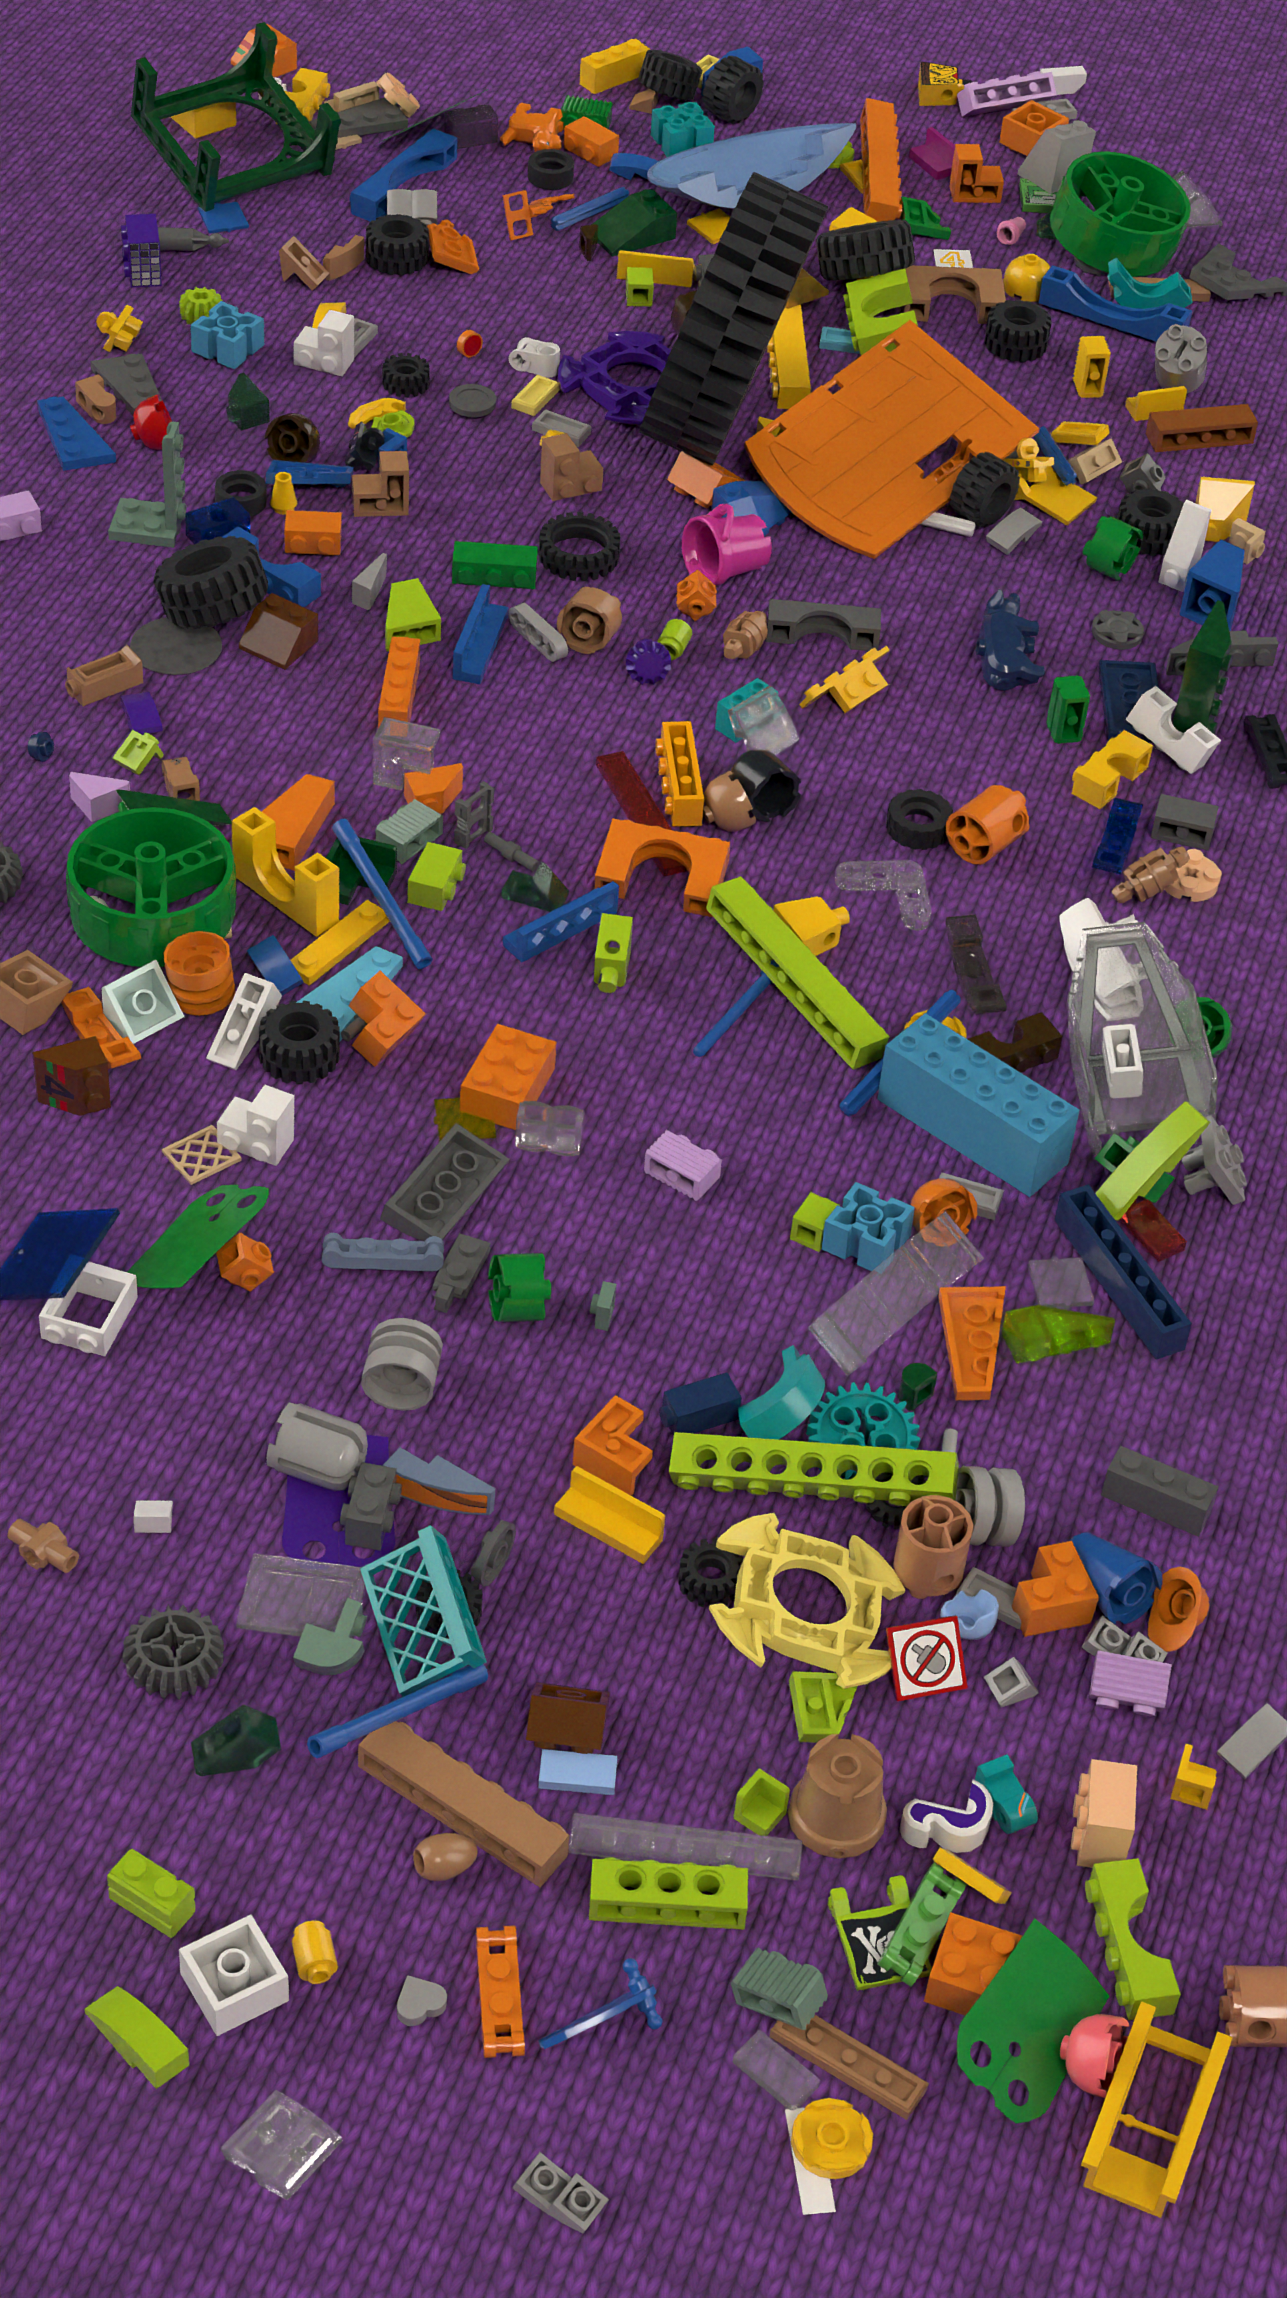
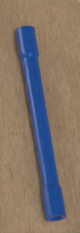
M347 819L336 821L332 826L333 832L342 847L349 853L399 935L417 969L429 966L433 958L422 940L415 934L360 844V839Z
M483 1664L476 1668L468 1665L442 1680L342 1725H335L312 1735L307 1741L308 1750L313 1757L321 1758L345 1747L355 1739L456 1693H463L485 1683L488 1680L487 1669Z

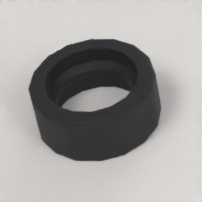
M543 149L534 152L529 157L528 179L536 187L557 190L568 187L573 182L574 160L568 153L556 149Z
M236 470L227 472L216 480L215 504L218 510L231 517L246 518L255 516L266 507L267 484L264 478L251 471ZM239 491L252 493L249 496L243 497L230 495V493Z

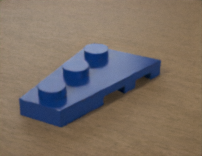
M273 460L266 472V484H274L277 473L288 472L292 476V484H330L335 487H344L346 484L351 483L354 467Z

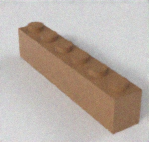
M395 1721L369 1733L358 1745V1767L457 1833L472 1839L478 1847L538 1887H541L567 1858L570 1835L566 1833L561 1825L553 1821H547L535 1813L534 1809L526 1802L515 1800L506 1794L497 1783L493 1781L488 1782L477 1775L467 1763L456 1761L444 1753L438 1744L432 1741L427 1742L415 1734L406 1723Z

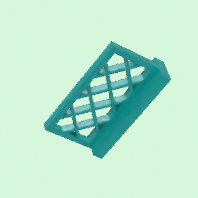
M431 1525L418 1531L420 1538L360 1568L399 1694L403 1697L468 1664L476 1668L487 1662L447 1540ZM421 1551L423 1560L417 1572L405 1569L409 1557ZM387 1568L393 1570L384 1589L376 1586L373 1575ZM402 1574L414 1578L406 1596L394 1592ZM422 1581L432 1584L433 1587L427 1603L415 1600ZM391 1597L403 1601L395 1620L385 1615V1609ZM411 1605L424 1609L416 1627L403 1623ZM433 1612L442 1615L443 1618L437 1635L425 1631ZM401 1628L413 1632L405 1651L397 1649L394 1643ZM421 1636L434 1640L426 1659L414 1655ZM442 1644L452 1646L455 1658L442 1665L436 1663L435 1659ZM410 1660L422 1663L423 1666L418 1676L407 1682L404 1673Z

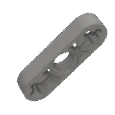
M521 603L509 609V619L514 629L548 660L554 662L568 655V646L564 637L529 605Z

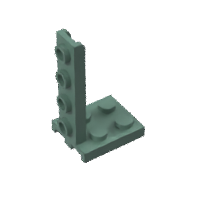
M170 422L168 424L167 435L162 440L165 503L142 501L134 498H120L108 530L109 540L175 547L176 536L180 533L181 522L186 516V503H182V497L185 494V481L181 480L185 461L184 458L180 457L184 437L183 434H179V422Z

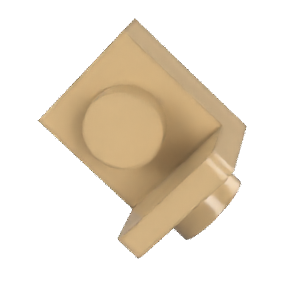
M1238 518L1232 523L1228 543L1244 549L1243 563L1249 564L1253 559L1259 558L1265 549L1263 541L1266 531Z

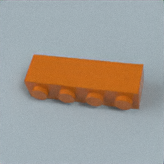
M393 636L391 638L378 708V737L407 739L420 668V639Z

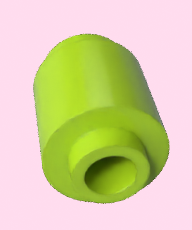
M672 619L667 622L657 642L667 648L671 660H675L683 654L692 637V629L685 621L680 619Z

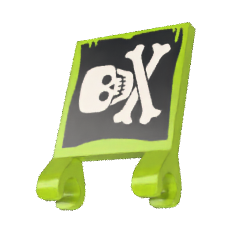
M899 1875L889 1879L886 1891L892 1903L891 1906L856 1913L850 1912L845 1888L839 1887L830 1890V1897H828L827 1902L828 1907L835 1919L857 1991L902 1982L901 1975L892 1969L886 1971L877 1964L910 1904L908 1887L904 1876ZM928 1958L918 1978L930 1976L932 1968Z

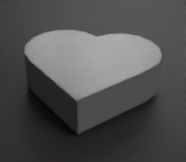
M407 1975L397 2002L398 2019L407 2026H417L423 2023L426 2017L441 2015L447 2006L446 1990L436 1983Z

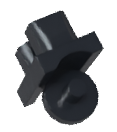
M362 421L358 423L354 436L349 441L350 453L345 458V464L354 467L353 470L355 472L363 466L370 471L375 466L379 447L385 443L384 433L377 428L366 429Z

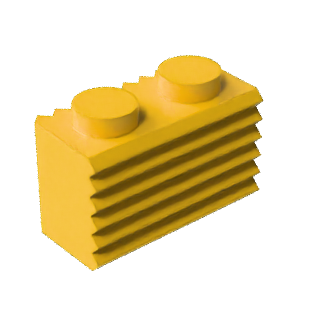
M1082 336L1079 338V351H1077V360H1075L1076 368L1073 373V381L1081 398L1102 397L1111 352H1109L1110 349H1108L1109 346H1107L1104 336Z

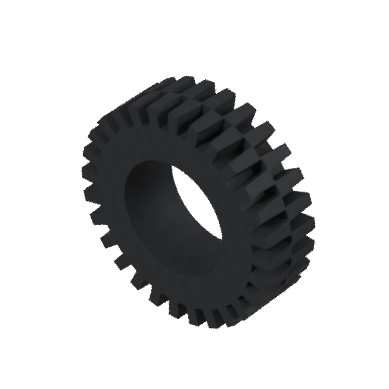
M756 172L752 173L720 238L715 254L710 260L690 310L683 321L680 333L671 349L668 361L649 402L639 433L713 466L827 212V205Z

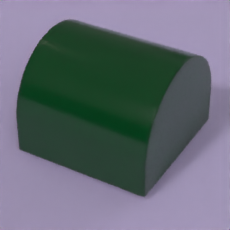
M912 1363L903 1369L898 1399L899 1402H907L905 1408L909 1412L934 1395L937 1372L923 1363Z

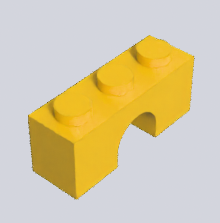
M300 68L292 79V92H284L295 102L298 110L308 121L313 119L314 113L317 109L319 110V105L322 104L325 98H328L330 83H328V73Z
M1123 730L1115 738L1112 737L1099 752H1094L1090 760L1083 766L1080 765L1076 768L1072 775L1074 783L1071 794L1098 809L1103 808L1117 795L1120 776L1133 781L1149 767L1153 745Z

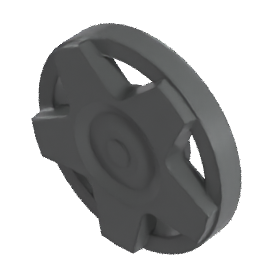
M1103 610L1094 618L1091 629L1094 638L1099 643L1119 650L1136 647L1141 643L1144 635L1142 623L1135 617V614L1129 611ZM1129 637L1135 638L1131 641H1127V638Z
M501 1520L492 1532L488 1531L482 1540L481 1553L471 1568V1575L474 1577V1580H477L484 1587L490 1585L495 1580L512 1550L516 1536V1527L508 1521Z

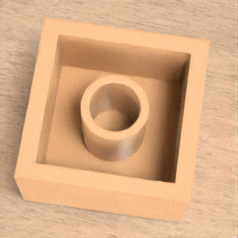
M1091 1759L1088 1774L1081 1773L1078 1794L1075 1795L1073 1805V1817L1077 1818V1827L1074 1826L1071 1839V1849L1078 1850L1077 1866L1093 1868L1095 1863L1126 1860L1135 1831L1137 1765Z

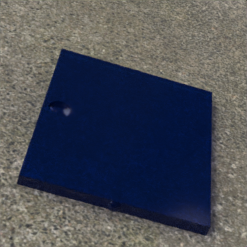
M118 1208L39 1212L0 1268V1300L65 1298L120 1215Z

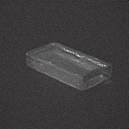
M760 2029L733 2055L732 2062L792 2112L799 2108L819 2088L820 2079Z

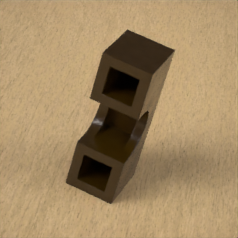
M1043 1012L1016 1021L1012 1043H1004L997 1040L990 1031L973 1036L967 1040L1022 1073L1032 1067L1057 1059L1063 1036Z

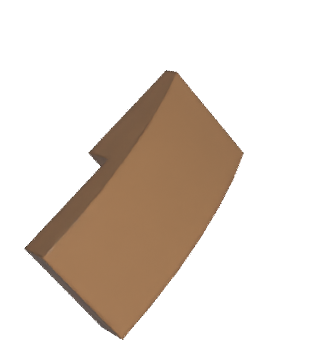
M355 235L344 247L335 245L329 254L325 255L323 267L329 272L325 278L326 280L330 281L345 275L364 260V237Z

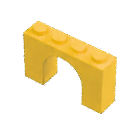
M256 807L231 820L232 852L237 879L316 937L339 922V867L317 852L295 866L294 881L282 866L277 854L276 825L274 820Z

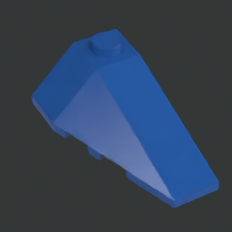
M735 481L713 489L712 510L720 504H729L733 507L734 517L750 514L757 515L767 526V528L762 529L764 536L769 533V528L775 524L781 525L785 522L786 516L793 514L774 495L764 481Z

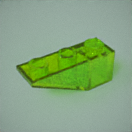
M1034 1305L1006 1311L1001 1334L1017 1364L1109 1344L1115 1320L1112 1317Z

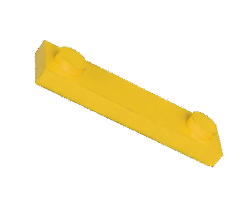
M366 900L290 961L303 982L310 986L390 921L381 907Z

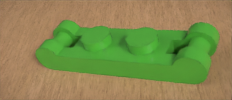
M935 1862L922 1879L877 1964L886 1971L892 1969L901 1975V1981L910 1987L913 1986L921 1974L923 1966L949 1918L950 1912H952L967 1886L960 1879L956 1878L953 1880L944 1874V1868ZM934 1886L946 1893L944 1898L933 1891Z

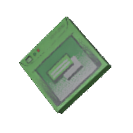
M1020 178L1019 190L1022 212L1051 213L1057 192L1050 194L1030 180Z

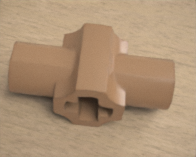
M20 1518L9 1528L8 1539L19 1545L20 1555L26 1560L28 1565L36 1570L51 1564L62 1572L68 1573L76 1566L79 1554L67 1546L66 1536L63 1535L55 1524L51 1522L47 1524L42 1523L36 1528Z

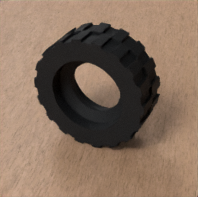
M910 789L903 793L900 792L891 799V803L888 806L887 833L892 836L895 842L900 843L904 847L907 846L915 850L936 848L938 845L944 844L945 840L948 839L946 835V822L953 813V809L943 796L937 795L933 791ZM914 814L924 815L934 820V822L930 824H916L907 820L905 816Z

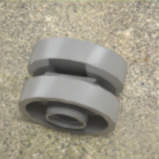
M962 1466L959 1468L956 1502L962 1504L969 1512L973 1522L970 1545H981L984 1542L988 1545L1010 1547L1013 1545L1021 1533L1025 1511L1024 1488L1016 1470L993 1467L987 1471L986 1468L977 1466Z

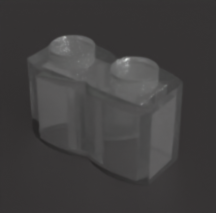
M537 1101L520 1102L516 1118L515 1146L531 1152L548 1150L561 1156L580 1155L585 1111L567 1105L552 1107Z

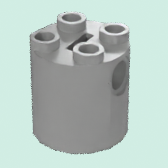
M1174 324L1158 338L1155 346L1156 379L1162 388L1185 386L1188 394L1198 389L1204 382L1207 373L1206 339L1196 329Z

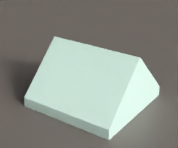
M157 960L102 987L104 1015L122 1038L128 1036L133 1044L184 1017Z

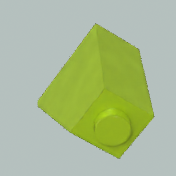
M418 578L391 584L385 626V649L387 652L390 649L392 636L420 639V645L441 641V617Z

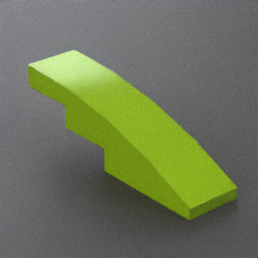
M1185 1101L1163 1120L1126 1157L1095 1193L1115 1220H1120L1138 1196L1145 1197L1164 1172L1171 1173L1211 1123L1189 1102Z

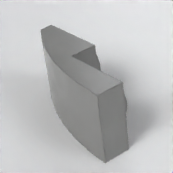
M1019 508L999 522L986 535V540L1006 555H1009L1021 540L1026 542L1042 525V521L1024 509Z
M1103 1616L1095 1622L1082 1645V1648L1093 1656L1096 1655L1097 1651H1104L1163 1663L1168 1654L1139 1631L1131 1637Z
M1267 1703L1217 1751V1755L1245 1780L1267 1756H1270L1287 1739V1721Z
M539 2152L513 2186L516 2192L536 2207L581 2233L586 2231L609 2200L577 2173L571 2178L541 2152Z

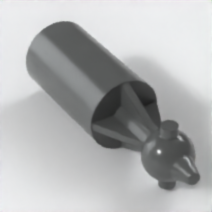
M158 227L160 251H195L208 244L213 248H219L223 244L229 243V239L222 237L219 233L207 236L193 228Z

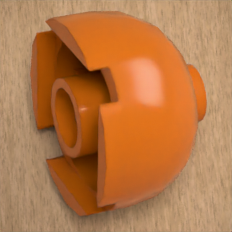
M937 1178L926 1182L915 1192L910 1203L911 1206L915 1207L913 1217L915 1230L924 1240L933 1242L937 1246L950 1245L963 1238L969 1232L967 1226L971 1218L975 1221L977 1217V1202L973 1194L952 1179Z

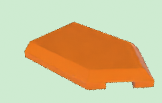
M448 219L441 221L438 225L435 223L427 225L430 247L435 262L468 274L478 272L479 266L472 239L466 234L461 236L453 228L454 224Z

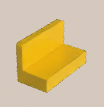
M1185 386L1139 392L1136 397H1128L1126 399L1125 407L1135 421L1147 420L1150 412L1183 410L1187 389Z

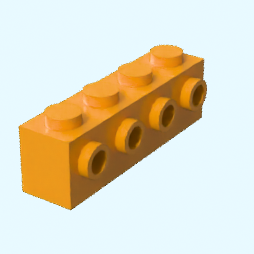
M691 721L662 722L661 738H656L655 751L656 756H661L658 761L659 775H664L661 787L662 795H667L665 797V814H670L672 826H702L704 795Z

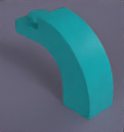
M1117 257L1108 262L1109 273L1107 277L1114 289V299L1121 306L1147 309L1170 303L1185 308L1193 303L1191 288L1178 272L1157 283H1142L1135 280L1128 273Z
M794 1345L782 1351L784 1372L780 1380L765 1394L738 1408L740 1425L748 1438L779 1440L802 1423L815 1409L824 1393L825 1380L809 1354L806 1355L804 1353L800 1356Z

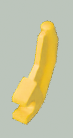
M381 398L361 405L350 414L348 426L354 429L361 421L366 424L374 417L382 418V416L400 410L406 411V402L395 398Z

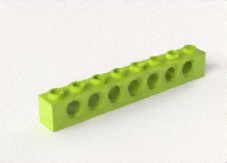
M674 1432L669 1474L673 1484L686 1490H696L700 1486L712 1487L715 1491L729 1493L733 1489L747 1490L754 1495H767L768 1492H779L791 1498H801L806 1494L817 1495L819 1498L829 1501L838 1500L839 1497L853 1498V1500L860 1503L885 1500L897 1506H907L910 1502L922 1496L930 1495L949 1497L956 1501L959 1462L955 1452ZM712 1459L716 1461L712 1468H700L701 1464L706 1460ZM742 1462L751 1463L750 1468L746 1471L739 1472L735 1470L737 1465ZM776 1465L787 1466L785 1471L780 1474L770 1473L771 1469ZM818 1467L822 1469L820 1474L815 1477L805 1475L806 1471L810 1468ZM854 1470L857 1472L856 1476L852 1479L845 1480L840 1478L844 1471ZM884 1472L893 1475L887 1482L875 1480L879 1474ZM924 1475L928 1477L924 1484L915 1485L911 1483L915 1476Z

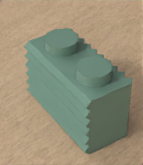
M414 799L408 805L401 806L397 813L393 814L392 817L390 816L388 820H382L378 824L375 832L376 841L395 845L397 847V861L403 864L422 850L427 842H432L443 834V815Z
M759 1947L731 1981L736 2004L805 2030L806 2025L810 2024L811 2018H814L815 2013L819 2011V2007L823 2006V2002L827 2001L828 1997L822 1973L810 1964H804L803 1966L799 1963L795 1964L792 1960L788 1961L782 1954L776 1951L768 1953L766 1950L762 1951Z

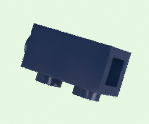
M726 1372L664 1391L663 1404L659 1408V1415L663 1425L669 1427L673 1435L674 1432L694 1434L739 1420L738 1408L741 1407L742 1397Z

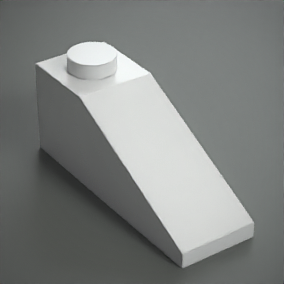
M1189 500L1184 502L1163 559L1159 583L1184 592L1188 572L1202 556L1211 509Z
M244 973L206 1057L208 1061L233 1070L238 1069L259 1039V1026L262 1017L267 1016L266 1012L270 1009L276 1010V1005L279 1004L282 997L274 983Z

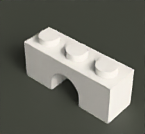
M1155 686L1142 694L1126 720L1133 725V728L1138 733L1144 734L1150 739L1158 750L1165 752L1175 760L1181 769L1192 774L1205 765L1221 740L1200 722L1185 733L1179 732L1171 721V714L1177 703Z

